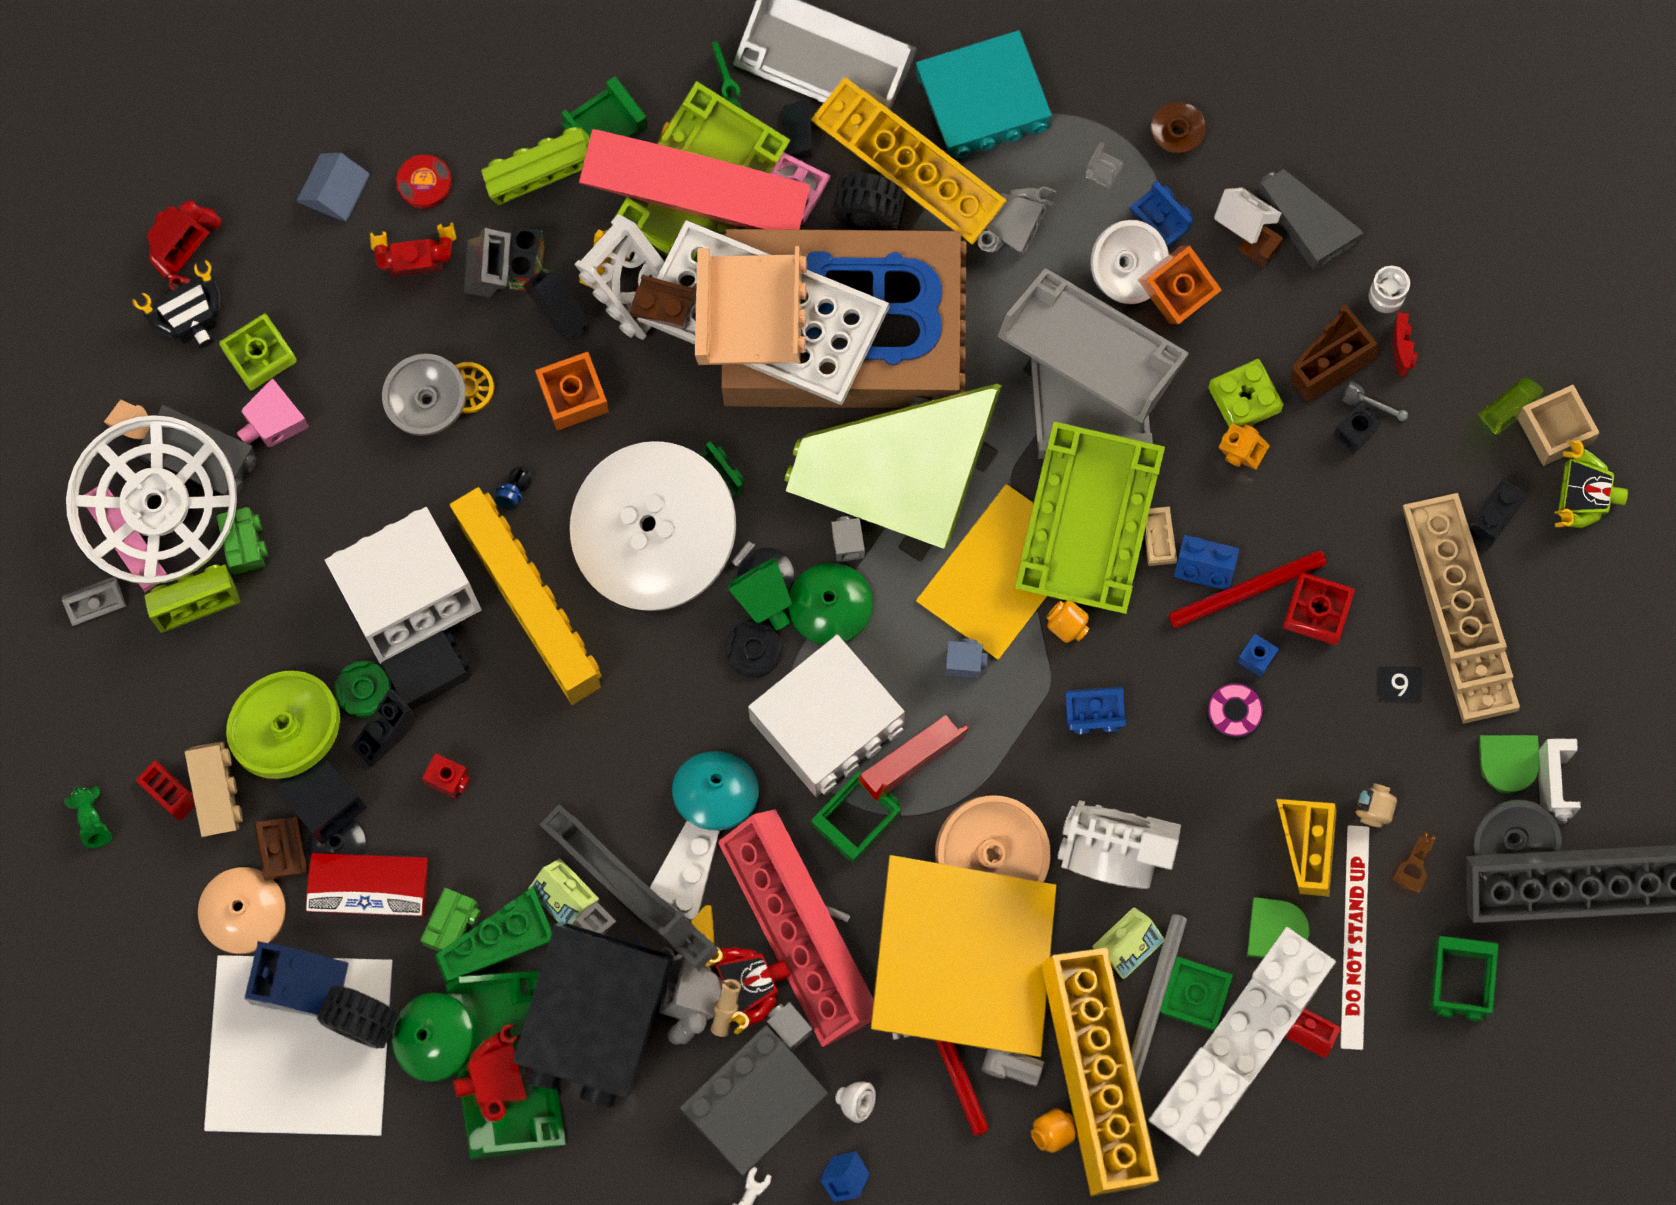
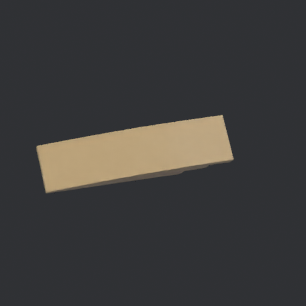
M1458 493L1403 505L1429 610L1463 724L1518 712L1520 705L1512 683L1513 674L1505 652L1507 648Z

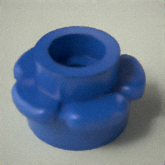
M504 484V486L500 485L496 488L495 501L500 506L514 509L517 503L522 501V496L516 486Z

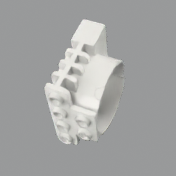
M1080 800L1077 807H1071L1063 830V835H1067L1068 839L1063 838L1058 854V859L1063 860L1061 868H1068L1071 871L1097 880L1137 888H1150L1155 866L1172 869L1181 829L1180 824L1148 816L1146 819L1136 816V814L1102 808L1100 805L1095 807L1084 806L1085 802Z

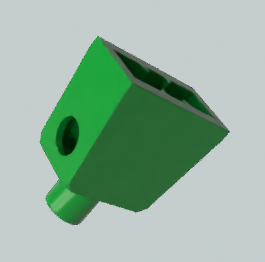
M775 557L728 582L730 592L757 624L769 619L774 629L779 630L790 623L783 610L791 606L792 602Z

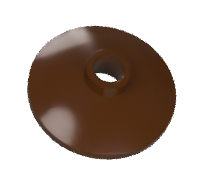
M1172 102L1162 106L1155 113L1151 123V133L1155 142L1165 151L1183 154L1196 149L1202 143L1206 133V123L1201 112L1194 106L1184 102ZM1180 129L1183 133L1177 135L1173 133V130Z

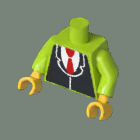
M1567 440L1566 443L1571 445V452L1563 451V456L1574 459L1568 460L1564 466L1558 511L1554 512V514H1558L1557 516H1561V522L1555 523V527L1584 528L1598 522L1603 515L1607 514L1610 509V503L1625 505L1628 489L1613 487L1614 473L1608 471L1607 465L1593 453L1584 449L1580 441Z

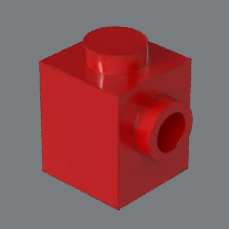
M436 753L422 778L425 785L454 799H457L459 793L463 794L470 783L469 772L466 767Z

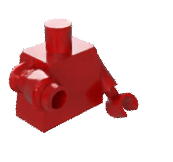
M193 200L184 202L178 209L169 206L166 211L159 212L155 217V224L147 234L150 243V263L165 279H170L169 287L172 291L179 287L180 282L183 284L190 282V279L187 277L178 276L174 272H178L208 236L210 233L208 230L215 231L221 223V218L217 216L214 210L195 205Z
M515 1023L504 1026L501 1032L484 1040L471 1054L470 1062L466 1066L469 1077L453 1081L456 1097L460 1098L474 1094L476 1105L480 1106L482 1115L487 1121L496 1122L501 1120L506 1112L504 1104L521 1103L527 1098L518 1064L513 1063L515 1052L511 1042L519 1041L521 1036L512 1037L510 1034L511 1028L517 1026Z

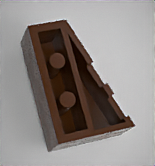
M1346 304L1340 308L1338 315L1331 323L1326 325L1323 333L1315 342L1311 343L1292 366L1291 383L1307 403L1377 360L1378 343Z

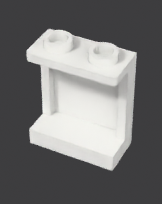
M1547 739L1539 749L1538 780L1540 806L1551 813L1558 825L1567 823V820H1570L1581 808L1580 802H1565L1563 800L1561 764H1566L1576 753L1577 739Z

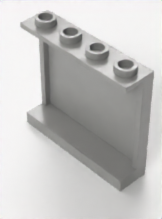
M1031 357L1038 459H1044L1053 421L1153 444L1149 415L1141 423Z

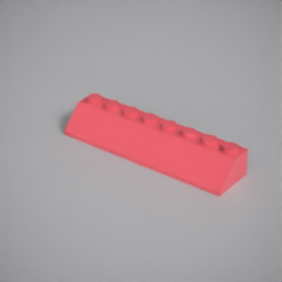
M776 809L752 815L719 840L718 844L778 962L785 961L790 973L787 979L821 1046L825 1047L869 1024L872 1021L874 999Z

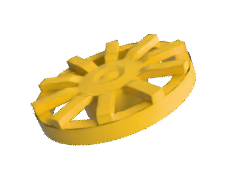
M464 362L455 366L460 370L465 382L466 400H470L472 406L468 408L463 407L461 413H476L490 403L494 393L493 379L488 370L477 363ZM472 368L471 375H466L464 369ZM478 370L484 375L476 380L475 375ZM488 379L489 386L478 385ZM479 391H489L486 398L479 394ZM477 397L482 402L475 405L473 398Z

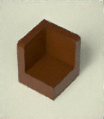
M1263 225L1257 242L1250 243L1244 239L1238 251L1265 269L1280 249L1283 237Z

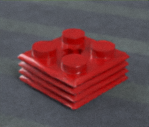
M1301 572L1283 628L1337 645L1355 589ZM1317 603L1322 605L1323 611L1320 614L1316 613L1315 609L1312 608L1316 607Z

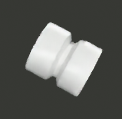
M1385 266L1376 273L1368 295L1369 302L1373 308L1382 313H1393L1399 310L1410 287L1407 273L1396 266Z

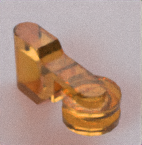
M1424 832L1423 836H1419L1408 860L1400 863L1393 877V881L1418 893L1428 875L1423 867L1425 861L1415 857L1414 854H1419L1420 850H1423L1422 856L1426 858L1436 838L1432 835L1428 839L1427 832ZM1408 865L1418 867L1421 872L1419 880L1403 873L1405 867Z

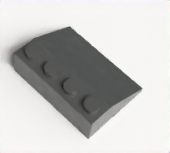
M765 1026L691 1096L680 1109L729 1163L744 1176L828 1092L789 1048Z

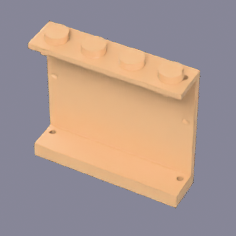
M795 246V255L711 256L709 248H698L695 357L698 365L800 363V353H805L806 349L805 336H801V327L806 326V311L801 309V300H806V283H802V273H807L806 256L801 255L799 246Z

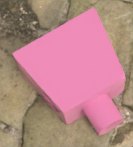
M272 379L242 409L241 412L249 424L236 432L242 442L248 445L260 437L269 448L302 432L309 426L303 415L274 379Z

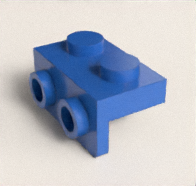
M1158 181L1152 184L1149 192L1130 206L1129 211L1139 221L1149 224L1159 232L1165 241L1167 249L1191 230L1193 219L1189 209L1184 205L1180 206L1174 199L1172 191L1167 186H1162Z
M1184 535L1174 577L1226 590L1231 585L1239 548Z
M1123 687L1065 691L1067 726L1069 730H1074V733H1090L1091 729L1103 728V731L1114 732L1120 730V727L1126 726Z

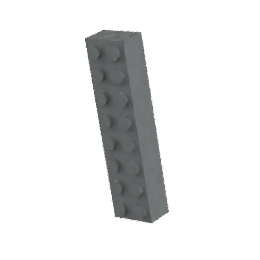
M1676 845L1466 856L1467 913L1473 923L1676 912Z

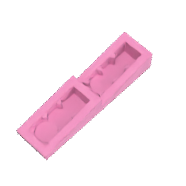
M98 486L85 495L96 496ZM107 489L106 496L114 497L110 490ZM87 507L91 515L98 523L96 516V508ZM105 508L107 521L115 533L126 521L120 509ZM136 530L122 541L134 549L147 552V544ZM115 547V550L130 572L134 575L144 576L146 560L131 557ZM158 562L156 576L167 575ZM139 583L144 592L157 585Z

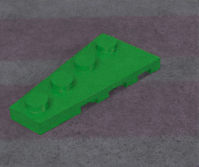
M532 886L518 898L512 900L501 910L485 919L478 926L435 955L445 983L549 944L552 931L534 887Z

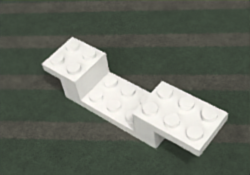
M1286 927L1253 973L1252 979L1204 1047L1200 1048L1149 1121L1192 1153L1199 1156L1317 992L1319 985L1336 961Z

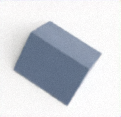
M321 153L297 198V202L347 222L370 178V173L342 153Z

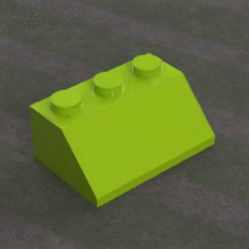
M212 565L206 568L204 573L196 576L187 575L178 579V582L175 584L157 586L151 590V593L144 595L148 615L158 630L163 633L241 603L233 578L226 565Z

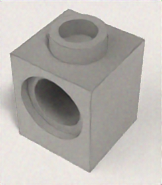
M843 516L836 519L835 522H831L837 562L865 558L860 518L853 519L852 516Z
M790 1002L786 1006L778 1005L768 1014L770 1017L767 1021L768 1027L791 1052L813 1034L812 1028Z

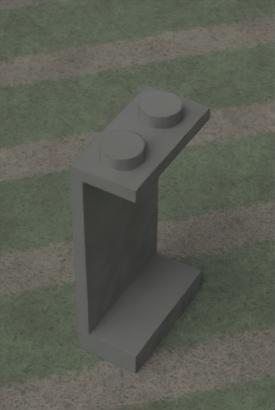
M162 405L157 416L172 417L188 422L201 429L215 441L225 454L232 468L238 496L243 488L242 480L247 472L253 470L257 461L253 447ZM162 427L163 444L178 447L193 457L204 445L199 439L184 431ZM150 429L140 446L151 444ZM151 453L138 456L141 462L151 466ZM163 453V467L178 474L187 464V462L176 456ZM212 453L202 464V467L210 479L212 489L222 496L229 495L225 472L217 457ZM195 472L189 479L202 485L198 474Z

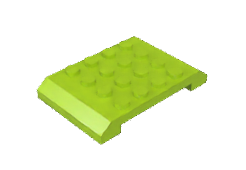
M696 81L658 145L770 173L780 159L790 139ZM630 197L625 198L615 215L616 217L619 214L634 222L654 249L665 256H668L686 220L723 236H726V229H737L736 227ZM697 252L692 256V260L697 262Z
M1053 421L1019 564L1015 589L1126 614L1165 447Z

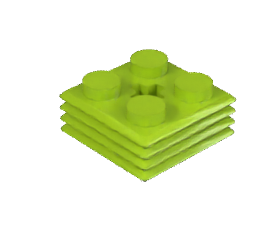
M262 314L219 342L223 352L249 390H254L297 361L294 353L267 314ZM257 348L262 351V354L259 356L254 353V350Z
M1260 359L1253 360L1211 379L1208 388L1229 428L1231 424L1243 427L1244 424L1252 426L1282 411L1284 404ZM1241 393H1250V400H1248L1246 397L1241 398Z

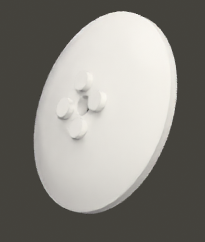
M652 441L633 444L612 453L602 460L581 485L576 495L570 518L572 550L575 560L588 582L609 600L622 606L642 611L674 608L691 601L712 585L724 569L730 557L736 533L734 503L730 491L719 472L706 459L694 451L667 442ZM650 516L654 517L656 521L655 528L652 531L645 532L642 527L644 519Z

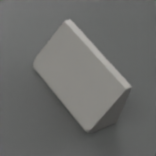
M116 577L62 596V603L72 626L126 606Z

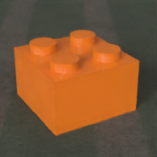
M1190 245L1178 247L1137 279L1169 324L1181 323L1222 291Z
M589 352L535 370L556 431L609 412L607 400Z

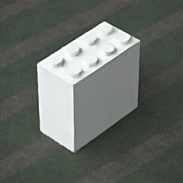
M427 507L413 511L404 519L385 526L379 532L369 537H364L356 544L344 550H339L331 557L325 559L328 568L380 664L442 630L444 631L482 611L466 576Z
M838 634L748 706L750 721L815 797L821 793L824 795L830 793L837 786L836 781L843 775L846 777L852 775L859 768L858 763L865 757L868 759L874 757L881 750L880 745L887 739L893 741L904 731L902 727L904 726L905 711Z

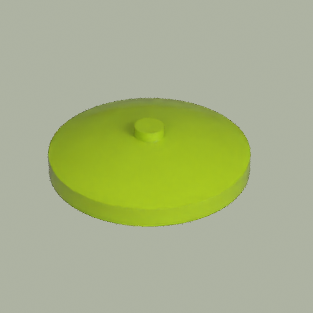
M282 671L270 674L248 687L232 707L226 728L229 748L237 761L254 775L270 779L295 776L317 764L332 747L340 725L339 706L327 685L311 674L301 671Z

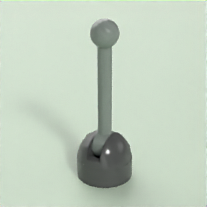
M1350 381L1341 400L1349 405H1358L1363 401L1397 416L1400 421H1405L1408 418V413L1405 410L1398 411L1366 397L1362 386L1353 381Z

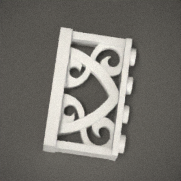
M618 214L611 221L613 226L581 261L578 260L575 263V266L581 272L579 274L580 279L588 286L593 287V295L600 302L608 306L606 309L607 313L615 320H619L621 323L619 328L627 336L632 337L635 335L643 340L647 336L645 333L652 326L638 321V318L634 320L630 315L629 311L636 291L620 292L622 266L635 268L643 264L638 277L639 286L642 275H652L653 278H657L664 261L638 226ZM631 252H634V258L631 261H625V257L630 259ZM606 257L612 258L610 264L602 262ZM599 265L605 267V272L602 275L597 273Z

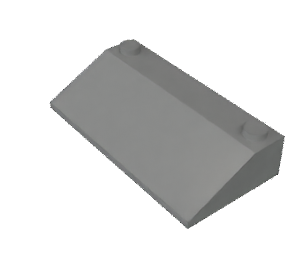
M757 0L733 65L821 102H825L842 79L846 77L890 110L906 78L917 48L800 0Z
M1046 268L1008 311L997 336L1141 423L1156 406L1189 355L1187 351Z

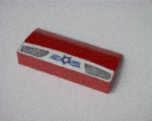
M312 853L308 877L306 911L425 916L428 858Z

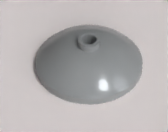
M418 354L402 360L390 371L382 390L383 407L392 423L404 432L420 436L436 434L452 425L461 414L466 400V386L459 370L449 360L434 354ZM432 397L431 403H423L425 398Z

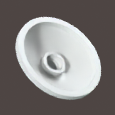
M1137 220L1116 222L1106 228L1094 244L1091 254V271L1094 281L1101 292L1113 301L1124 304H1136L1146 301L1150 297L1137 279L1169 255L1168 249L1159 232L1149 224ZM1121 257H1123L1125 260V263L1122 267L1119 264V260Z

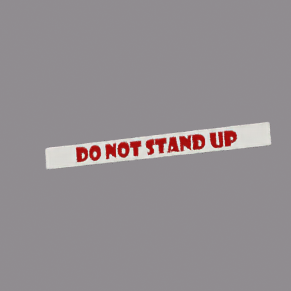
M1348 826L1341 1048L1357 1050L1363 1049L1369 857V827Z

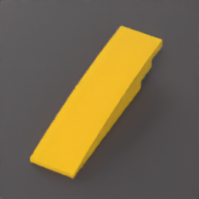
M846 77L842 79L811 119L816 125L879 174L900 186L905 194L952 230L961 231V237L972 245L1007 202L1000 194Z

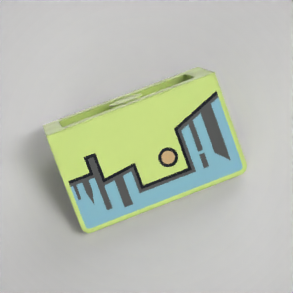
M561 858L545 866L528 888L534 887L540 904L558 922L563 921L569 924H574L575 919L599 900Z
M1133 907L1092 947L1093 949L1107 948L1110 964L1122 979H1125L1164 942V938L1152 920Z

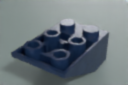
M258 941L244 999L251 1005L317 1017L331 985L344 986L349 963L287 946Z

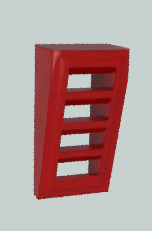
M156 760L135 780L178 821H181L195 806L193 794ZM161 772L162 775L150 787L148 784ZM169 780L170 782L158 794L159 789ZM178 788L174 795L168 801H165Z

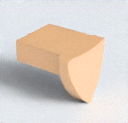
M120 400L104 422L109 427H112L122 421L148 416L142 406H134ZM150 427L132 430L123 435L135 439H144Z

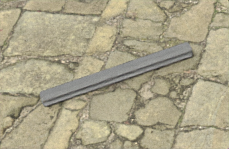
M1173 914L1130 1052L1137 1082L1140 1079L1187 922V918L1178 914Z

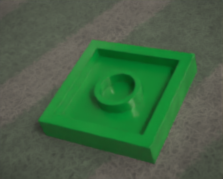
M1176 957L1159 1014L1214 1032L1217 1028L1233 975Z

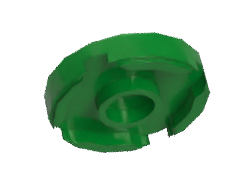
M366 660L353 662L346 666L340 672L341 674L336 679L334 685L335 697L341 708L349 715L359 718L371 717L388 690L392 689V682L386 671L381 666Z

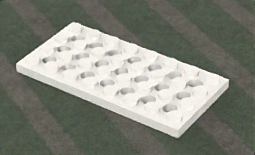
M686 220L657 279L681 285V278L685 275H691L695 278V281L688 287L694 288L697 291V262L692 260V256L698 251V248H709L711 256L770 254ZM807 270V273H802V283H806V294L809 297L805 303L801 304V309L806 311V326L801 327V336H805V352L810 355L809 360L804 364L743 365L842 405L890 306L885 301ZM694 296L693 305L684 330L638 318V321L695 344L696 321L693 319V315L696 312V296ZM831 303L834 309L830 314L824 315L818 311L820 305ZM855 313L860 319L856 324L848 325L844 322L846 315ZM812 327H818L822 330L821 336L817 339L808 338L806 333ZM837 338H844L848 343L844 349L837 350L832 347L833 341ZM826 362H831L836 366L831 374L821 373L820 367Z

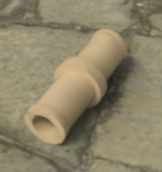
M727 979L723 981L720 998L715 1002L714 1011L716 1014L711 1031L716 1036L725 1037L729 1034L731 1022L728 1023V1020L738 1010L736 1002L741 985L736 980Z

